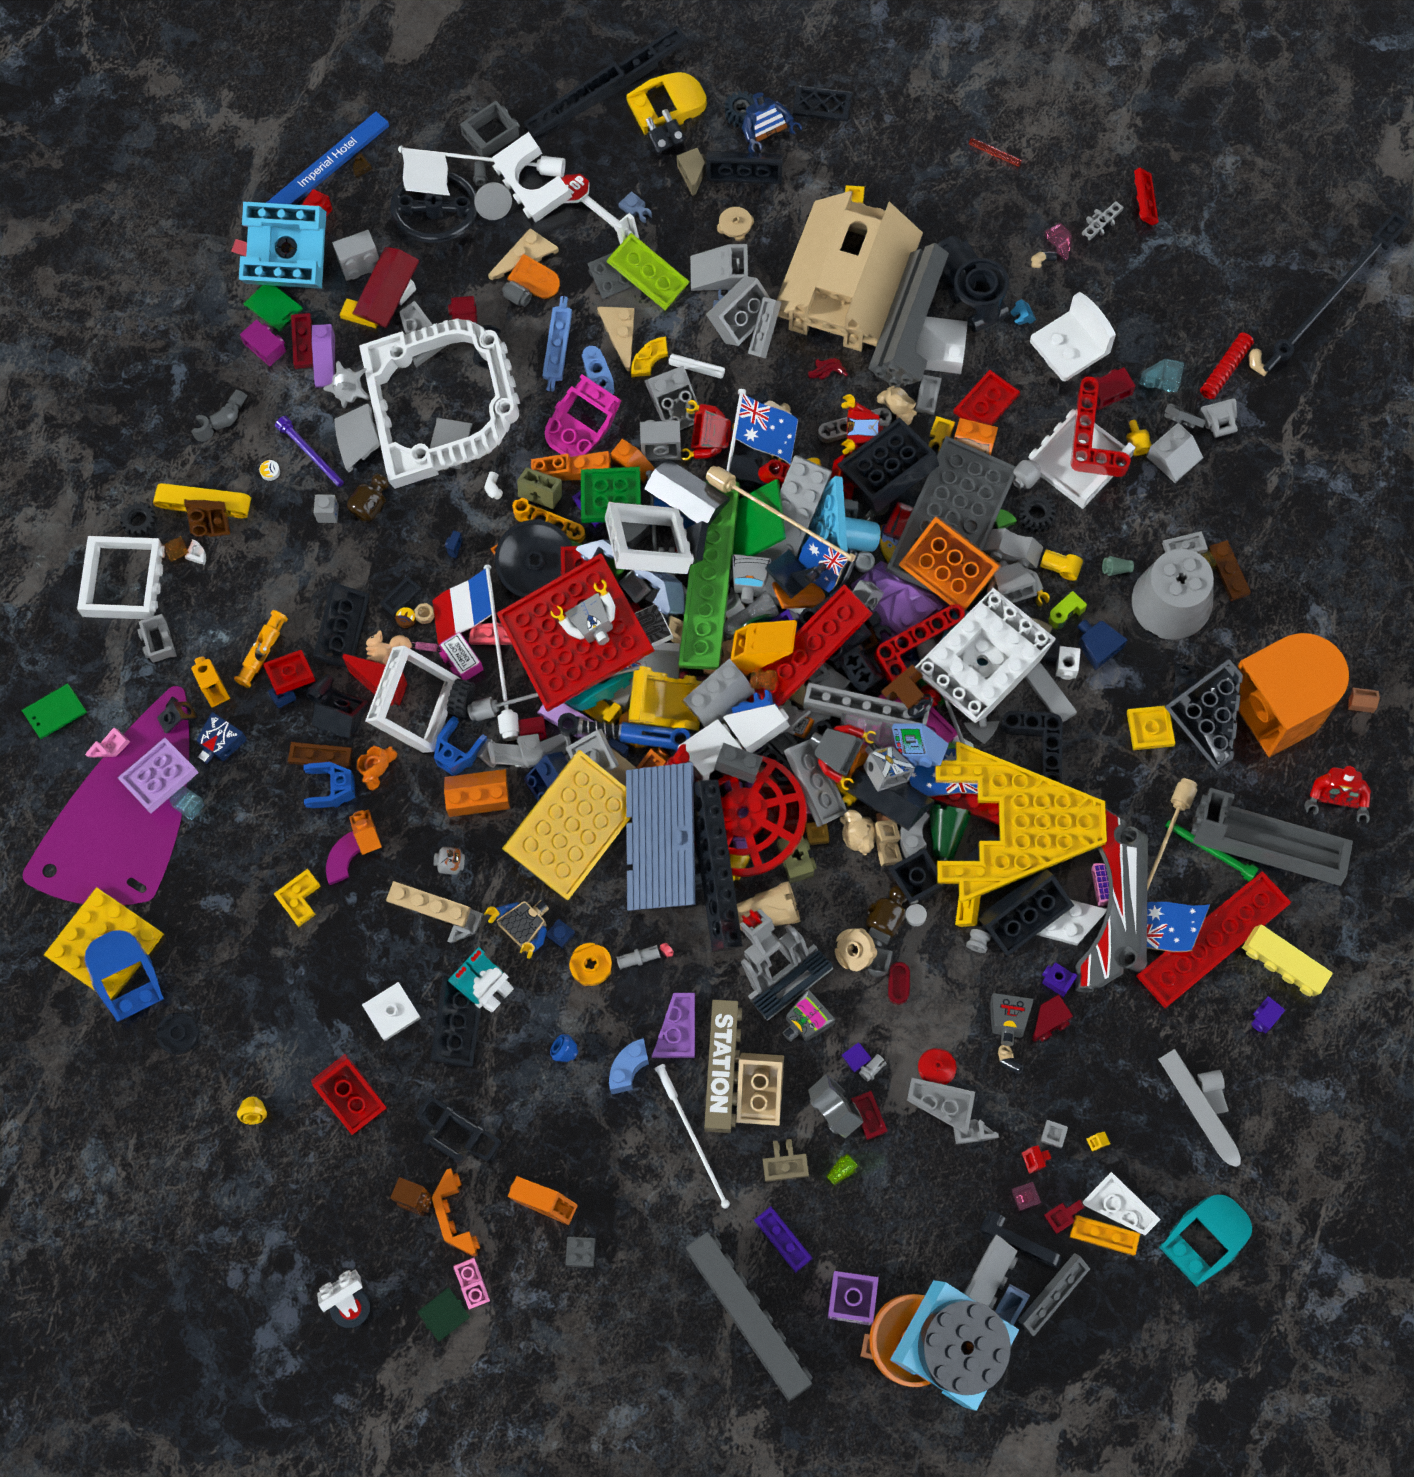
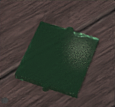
M449 1287L418 1311V1314L426 1323V1328L431 1330L439 1342L470 1318L461 1305L462 1301L455 1297Z

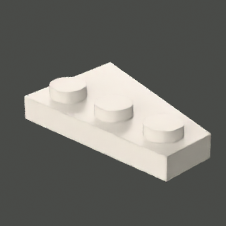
M1112 1172L1083 1201L1086 1207L1143 1235H1146L1161 1220Z

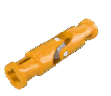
M271 611L272 616L267 625H264L261 629L257 641L253 644L242 663L243 668L239 675L234 678L238 684L246 688L251 687L253 677L256 673H259L270 652L271 646H273L280 635L279 631L283 623L288 620L284 614L278 611ZM255 653L262 655V657L257 660Z

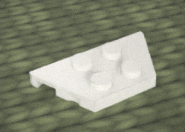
M1071 900L1074 907L1037 935L1078 945L1101 917L1104 916L1107 909Z

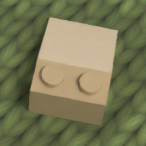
M741 1053L739 1058L736 1123L780 1125L784 1067L783 1055Z

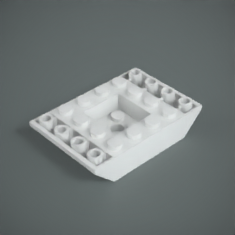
M993 588L915 667L924 675L922 679L976 723L987 717L1040 662L1056 638ZM979 658H984L987 660L988 664L986 666H980L977 663V660Z

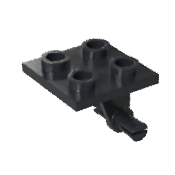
M789 549L765 567L791 599L815 579L819 578L827 568L824 563H820L817 567L814 566L806 569Z

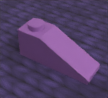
M331 324L312 325L315 388L329 385L333 381V375L335 374V334Z

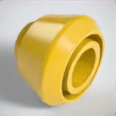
M257 1097L246 1098L242 1101L237 1111V1117L245 1124H258L267 1116L263 1102Z

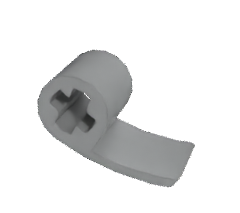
M1216 1070L1198 1074V1085L1216 1114L1228 1112L1229 1110L1222 1091L1225 1085L1221 1071Z

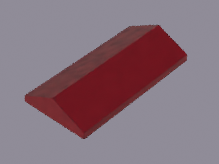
M385 247L352 314L387 328L419 260L400 249Z

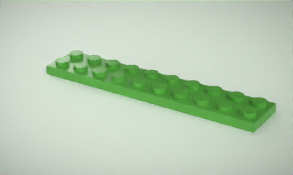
M736 482V486L739 487V488H740V483H739V482ZM734 489L727 493L720 491L729 497L730 501L707 529L703 560L690 566L678 663L679 668L717 670L720 667L739 492Z

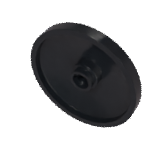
M542 520L520 522L509 528L498 542L495 552V567L498 577L510 592L523 598L561 576V547L572 546L567 535L552 523Z

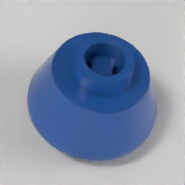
M563 1034L556 1038L550 1051L552 1059L560 1062H569L575 1059L578 1054L577 1044L569 1034Z

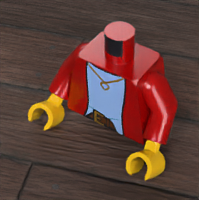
M851 394L843 397L847 402L841 405L844 409L850 408L847 413V440L841 444L847 447L843 450V454L853 453L887 427L879 426V415L856 402Z

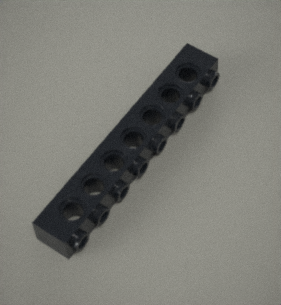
M700 780L694 783V831L712 952L731 951L742 947L743 944L718 780Z

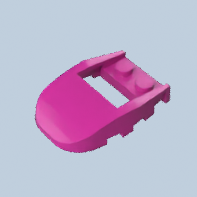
M583 374L580 376L581 381L575 388L571 386L561 402L558 401L554 407L556 410L552 418H549L545 430V439L548 445L558 453L569 454L570 457L589 454L610 429L621 403L619 398ZM578 395L608 415L597 433L567 413Z

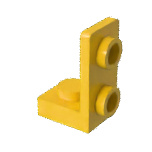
M603 700L597 702V705L590 709L581 710L597 722H605V724L613 723L615 725L622 715V709L619 704L614 702L611 706Z

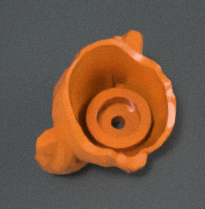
M373 746L367 751L366 755H361L358 758L357 770L364 776L362 782H365L368 789L375 790L380 784L378 777L385 772L389 762L397 757V752L392 747L382 749Z

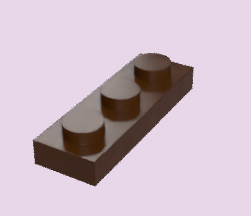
M1228 540L1210 545L1208 547L1209 554L1230 601L1249 596L1251 591Z
M291 742L288 763L306 765L309 763L332 762L350 770L353 750L350 747Z

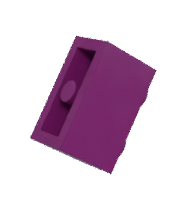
M256 319L240 334L243 344L270 367L286 353L285 342L279 335L275 336L271 333L272 331L265 323L261 324Z

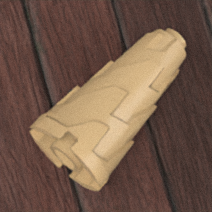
M789 881L738 903L739 923L741 924L743 921L742 915L746 917L750 915V909L753 911L761 909L772 919L774 926L800 922L799 912L796 909V900Z

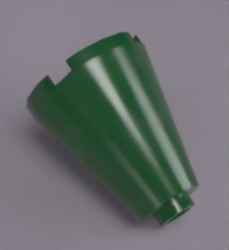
M932 805L930 807L933 857H937L936 861L954 859L970 820L971 811L950 806L941 808V805Z

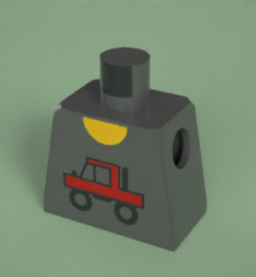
M992 994L990 1000L992 1033L1001 1035L1002 1045L1013 1046L1014 1037H1023L1033 999Z

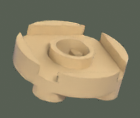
M863 928L847 929L837 937L836 942L838 941L837 948H835V955L840 965L846 969L853 971L866 969L877 956V949L873 939ZM853 944L857 946L858 953L852 952L854 949Z

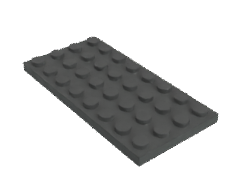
M947 436L937 455L939 467L929 473L885 570L931 591L929 588L899 566L902 559L935 517L942 519L975 546L983 550L1015 477L1013 471L1016 466Z

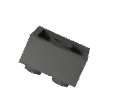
M567 1237L566 1266L594 1268L596 1239Z

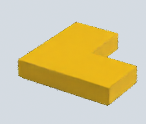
M306 869L276 891L274 895L297 926L300 927L316 915L304 898L321 886L311 872Z

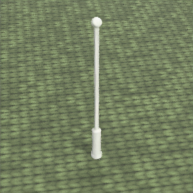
M659 1065L655 1068V1071L658 1073L669 1098L674 1101L722 1201L721 1206L726 1209L730 1206V1202L725 1199L677 1100V1092L665 1070V1065Z

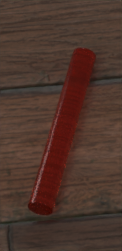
M971 137L969 145L1019 167L1021 165V159Z

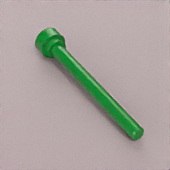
M1171 820L1165 825L1166 828H1169ZM1175 823L1172 831L1193 843L1194 835ZM1195 844L1240 871L1241 875L1244 876L1243 878L1249 882L1259 870L1255 865H1245L1225 852Z

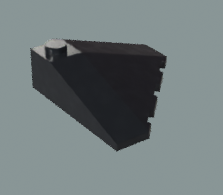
M1231 658L1182 690L1165 705L1167 711L1216 770L1230 762L1234 758L1235 751L1233 750V741L1236 739L1238 722H1236V715L1240 707L1241 694H1239L1240 683L1243 681V673Z

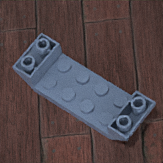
M602 539L577 546L576 548L581 553V557L586 561L602 553L607 562L611 558L614 559L610 540ZM634 570V574L643 580L647 579L651 582L650 586L659 590L653 603L658 606L660 612L666 615L669 613L674 615L684 614L686 601L680 581L667 572Z

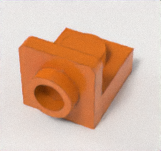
M660 747L652 748L636 768L663 766L669 760V754Z

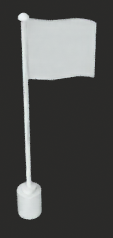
M403 146L398 148L404 160L403 182L406 191L450 196L447 188L448 167L445 156L494 162L489 157L403 148ZM541 156L537 163L530 162L526 166L537 167L540 175L554 177L559 175L563 177L565 159Z

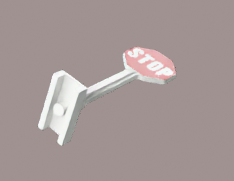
M572 174L561 178L572 195L564 203L583 202L615 228L620 244L630 233L639 239L634 217L629 213L619 221L588 196L589 181L581 174Z

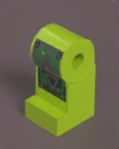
M1072 591L1051 610L1048 620L1049 624L1055 629H1061L1066 624V620L1075 612L1079 616L1085 612L1087 604Z

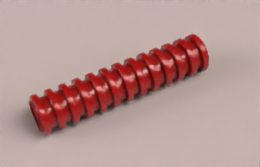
M1240 333L1235 342L1232 343L1222 360L1213 370V373L1210 374L1201 387L1200 392L1205 398H1216V395L1225 385L1226 381H1228L1232 372L1235 371V368H1237L1245 354H1247L1254 343L1253 338L1249 334Z

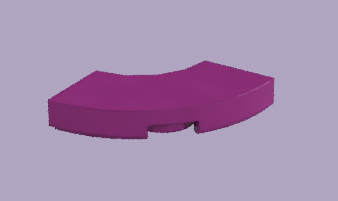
M353 831L339 839L329 853L326 863V875L329 885L349 878V863L356 854L361 852Z

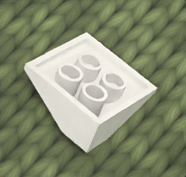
M926 316L914 349L916 353L928 361L925 370L961 374L968 321Z

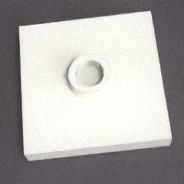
M399 982L362 1004L384 1041L421 1019Z

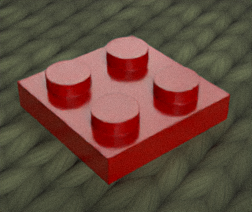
M302 650L263 663L276 695L315 682L314 675Z

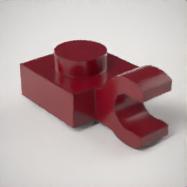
M1081 1199L1068 1208L1064 1203H1061L1044 1214V1216L1057 1234L1075 1222L1072 1215L1083 1209L1085 1205Z

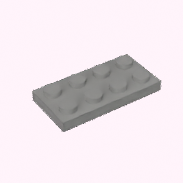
M811 739L784 750V753L795 778L802 787L817 827L844 815L847 809L834 780L826 776L819 766V758L815 756L817 746L811 744Z

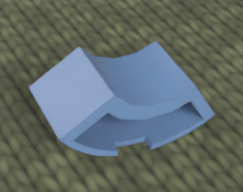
M644 1039L632 1042L615 1058L609 1076L611 1094L633 1090L632 1081L635 1074L642 1067L649 1065Z

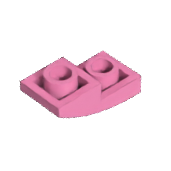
M475 1258L453 1266L469 1309L490 1301Z

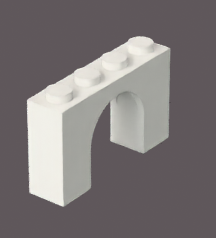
M528 132L493 156L492 160L495 164L492 167L498 175L502 174L504 176L503 183L508 190L513 189L515 192L513 197L518 204L522 203L525 208L522 210L528 219L532 217L537 222L569 200L572 195L559 175L539 189L529 190L519 185L521 170L542 154L539 146Z

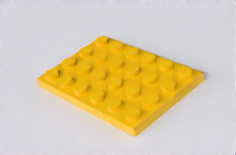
M578 750L502 849L564 899L569 900L630 820V818L626 817V787L585 753Z

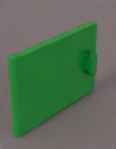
M262 285L243 303L244 306L248 307L278 332L291 322V315L299 314L303 310L299 304L272 285Z
M69 684L64 685L22 710L40 740L87 713Z

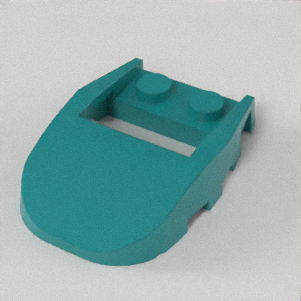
M634 671L617 675L603 684L598 683L565 703L574 710L581 711L596 706L597 702L605 698L608 701L614 697V693L622 687L625 689L631 684L629 680L633 677Z
M1212 1195L1199 1202L1191 1210H1188L1159 1248L1198 1287L1202 1282L1218 1273L1236 1258L1251 1236L1252 1224L1247 1213L1233 1199L1225 1195ZM1196 1218L1228 1250L1213 1267H1210L1179 1235Z

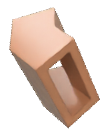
M1352 688L1348 700V710L1374 713L1380 699L1379 691Z

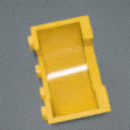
M640 666L639 670L634 671L629 722L699 731L700 721L682 701L702 681H697L695 676L684 675V679L669 678L667 673L653 672L651 667Z

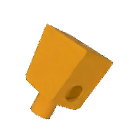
M205 657L196 658L194 660L195 665L191 669L211 707L213 708L229 700L230 697L210 659H205Z

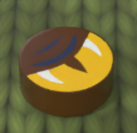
M403 607L395 615L397 624L402 628H410L416 622L415 612L411 608Z

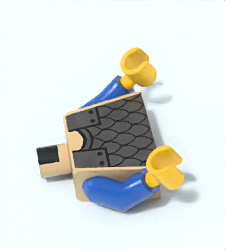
M540 900L533 908L524 901L497 908L488 907L485 911L484 916L487 914L491 915L488 920L489 923H493L496 918H499L497 919L499 927L521 947L520 953L523 951L528 952L527 958L530 959L533 952L544 944L547 925L541 916L549 908L543 901Z

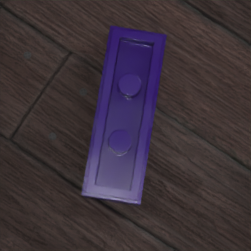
M771 1206L754 1219L757 1226L795 1273L813 1259Z

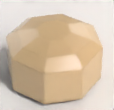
M427 603L419 604L414 610L415 618L421 624L430 623L434 619V609Z

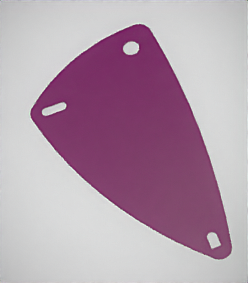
M179 686L169 688L123 734L130 743L116 757H103L56 818L23 871L25 883L48 895L84 904L96 887L122 905L147 902L155 896L176 841L185 802L187 783L155 811L150 813L123 785L118 777L164 738L189 761L188 720H182L173 730L165 733L157 719L166 709V704L172 696L178 699V702L186 701L183 688ZM182 707L183 712L188 714L187 708ZM53 864L56 866L57 872L53 877L47 878L43 875L42 870L45 865ZM134 878L145 885L147 890L144 893H140L129 886L127 880Z

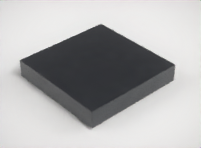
M701 521L686 528V538L690 542V552L694 557L693 564L691 565L703 560L708 529L707 522Z

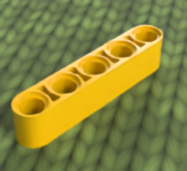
M158 484L153 504L158 508L185 512L187 510L184 505V499L225 502L227 516L234 518H247L251 503V497L244 493L171 484Z

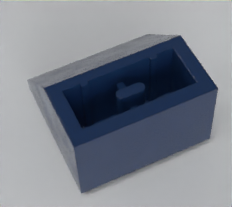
M562 751L546 754L525 776L524 781L537 801L541 799L569 761Z

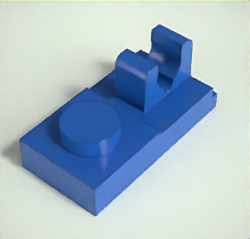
M764 690L765 697L763 700H761L760 694L754 693L753 703L748 701L738 704L739 706L732 707V713L776 705V703L773 702L772 693Z

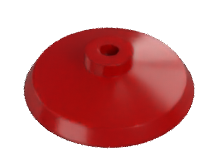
M929 1049L919 1059L918 1071L921 1078L925 1081L946 1085L956 1074V1061L944 1049Z

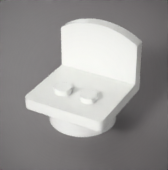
M1079 292L1073 296L1070 311L1032 334L1030 343L1062 381H1067L1111 352L1116 334L1105 315L1095 303Z

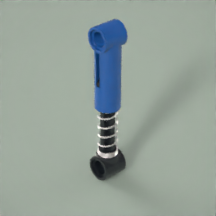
M564 713L558 719V729L562 735L567 737L577 734L582 735L583 733L591 734L598 729H602L606 738L608 736L614 739L618 737L620 742L669 748L677 751L680 745L675 742L677 736H684L686 740L691 737L689 731L684 728L672 729L622 722L620 725H614L613 723L605 724V722L597 723L596 720L595 722H590L588 719L584 721L583 718L576 717L572 713ZM567 720L574 723L570 729H565L562 726Z

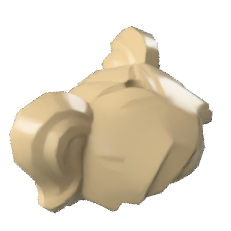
M891 386L877 396L878 403L885 404L897 415L896 420L900 417L909 425L912 422L913 416L917 415V412L913 410L916 402L900 387L894 388V386Z
M848 810L844 817L840 818V821L844 824L842 831L843 840L851 850L860 851L863 855H867L874 848V843L876 842L875 823L869 817H862L855 810Z

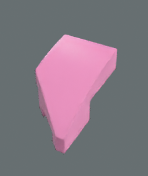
M113 728L101 743L96 741L85 755L90 758L116 757L130 741L118 729Z

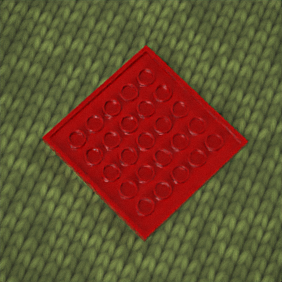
M602 553L496 613L547 712L655 651ZM601 580L606 581V591L610 593L616 607L615 619L612 621L613 629L607 632L610 640L604 645H599L596 640L588 642L586 639L579 640L570 636L559 624L560 620L552 617L550 612L552 611L555 616H559L561 611L557 606H560L565 617V612L596 593L601 595L600 592L594 589L595 582L599 589L604 588Z

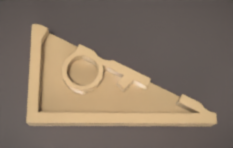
M598 307V314L604 323L606 331L609 333L615 350H617L623 366L627 371H631L634 308Z

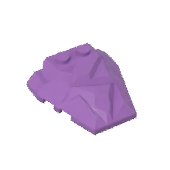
M880 561L851 584L852 590H854L859 580L871 581L884 592L873 612L877 611L882 620L880 625L889 627L892 636L889 637L885 632L881 633L880 636L883 641L879 642V645L949 607V604L934 592L886 572L888 564ZM899 639L897 641L898 645L901 646L904 640Z

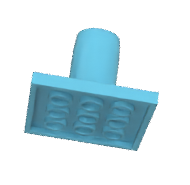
M834 476L826 486L809 530L845 552L848 550L861 552L875 551L880 541V526L876 522L845 517L842 477ZM806 534V537H805V539H804V542H803V544H802V546H801L802 548H803L804 544L806 543V541L808 540V538L810 537L809 534Z

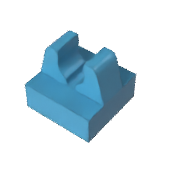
M1022 299L1015 303L1016 306L1010 312L1013 316L1020 314L1019 318L1015 320V323L1018 325L1027 322L1031 324L1036 320L1029 304Z

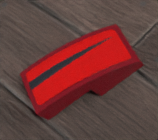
M897 502L883 535L899 540L914 507Z

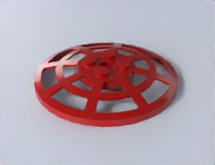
M762 756V762L768 764L761 773H757V780L751 788H740L738 778L728 774L718 780L719 787L730 780L732 791L724 797L721 796L729 854L736 856L751 855L754 867L731 868L732 876L750 877L776 868L794 852L805 831L807 804L801 785L785 766L765 756ZM775 767L790 780L796 793L783 795L778 785L769 778ZM764 783H767L773 789L777 797L767 800L762 797L759 791ZM798 801L799 820L797 829L792 834L783 829L786 820V803ZM779 805V819L776 825L768 820V808ZM747 808L748 815L740 818L738 816L739 810ZM763 828L772 832L766 840L756 845L754 835ZM778 836L789 841L787 847L778 856L762 864L759 855L760 851L770 846ZM733 837L745 838L748 848L736 849L729 847Z

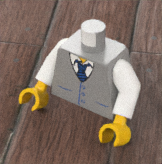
M601 580L604 584L603 589H599L596 582L594 583V589L600 592L601 595L596 593L565 612V617L560 606H557L561 611L559 616H555L552 611L550 612L552 617L560 620L559 624L570 636L579 640L586 639L588 642L596 640L599 645H604L610 640L607 632L613 629L612 621L615 619L616 607L610 593L606 591V581Z

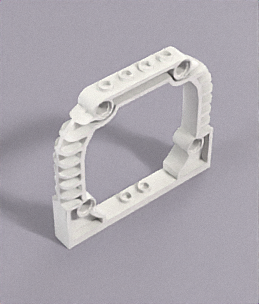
M445 320L442 323H436L433 326L424 327L418 331H411V333L406 335L402 331L359 345L363 365L367 369L365 375L387 478L394 488L439 475V470L458 466L461 463H467L491 453L497 445H500L506 432L508 433L510 424L514 423L519 417L518 404H520L518 394L514 393L513 387H516V383L509 372L512 370L509 359H506L505 354L508 353L507 346L494 331L485 330L482 326L471 320ZM468 342L474 344L481 357L488 361L496 395L489 405L490 421L481 431L469 437L431 449L425 444H417L410 449L396 442L393 443L390 432L392 424L389 416L386 414L388 405L386 400L383 399L380 385L387 383L398 367L406 368L409 366L413 356L452 343Z

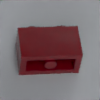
M1125 367L1119 370L1113 369L1103 377H1095L1099 384L1096 405L1098 410L1133 395L1135 384Z

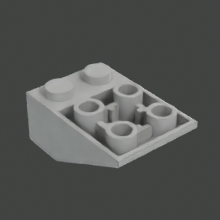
M728 244L690 256L691 291L731 290L744 276L748 277L747 244Z
M684 366L644 380L662 421L668 419L680 421V430L694 425L695 413H687L686 408H695L694 405H689L688 401L694 400L697 405L698 402Z

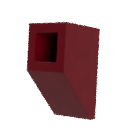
M1060 995L1040 1006L1032 1037L1034 1042L1039 1039L1043 1042L1052 1036L1051 1032L1059 1029L1061 1031L1070 1025L1069 1021H1071L1073 1015Z

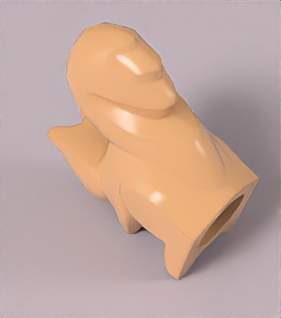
M378 631L377 634L371 636L366 641L368 646L366 648L368 651L367 655L371 656L367 657L366 660L386 665L393 647L406 646L410 649L412 646L411 641L405 636L397 635L391 639L389 644L383 643L382 631Z

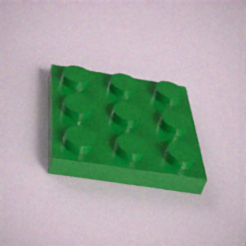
M640 467L581 469L582 523L605 522L609 502L641 505Z

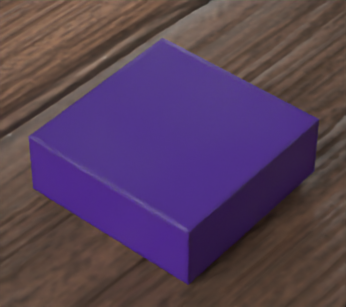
M859 1042L842 1054V1058L854 1073L872 1060Z

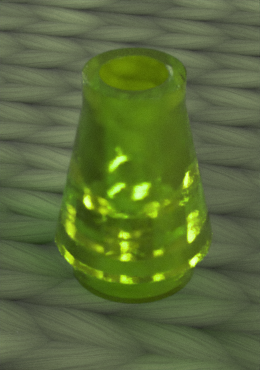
M848 1154L845 1156L841 1155L826 1177L836 1185L855 1173L859 1166Z

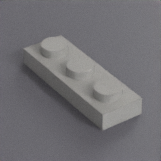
M763 297L748 354L766 358L781 301Z

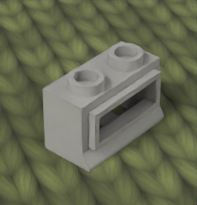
M162 614L139 621L141 629H138V634L141 641L144 640L145 642L143 651L146 658H150L154 663L177 656L167 621ZM159 629L164 649L155 651L150 631Z

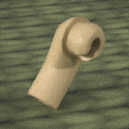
M1253 349L1248 355L1249 366L1265 376L1268 372L1263 369L1264 364L1261 361L1262 352L1259 349Z

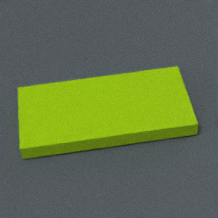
M632 233L627 236L607 259V263L665 311L690 282Z

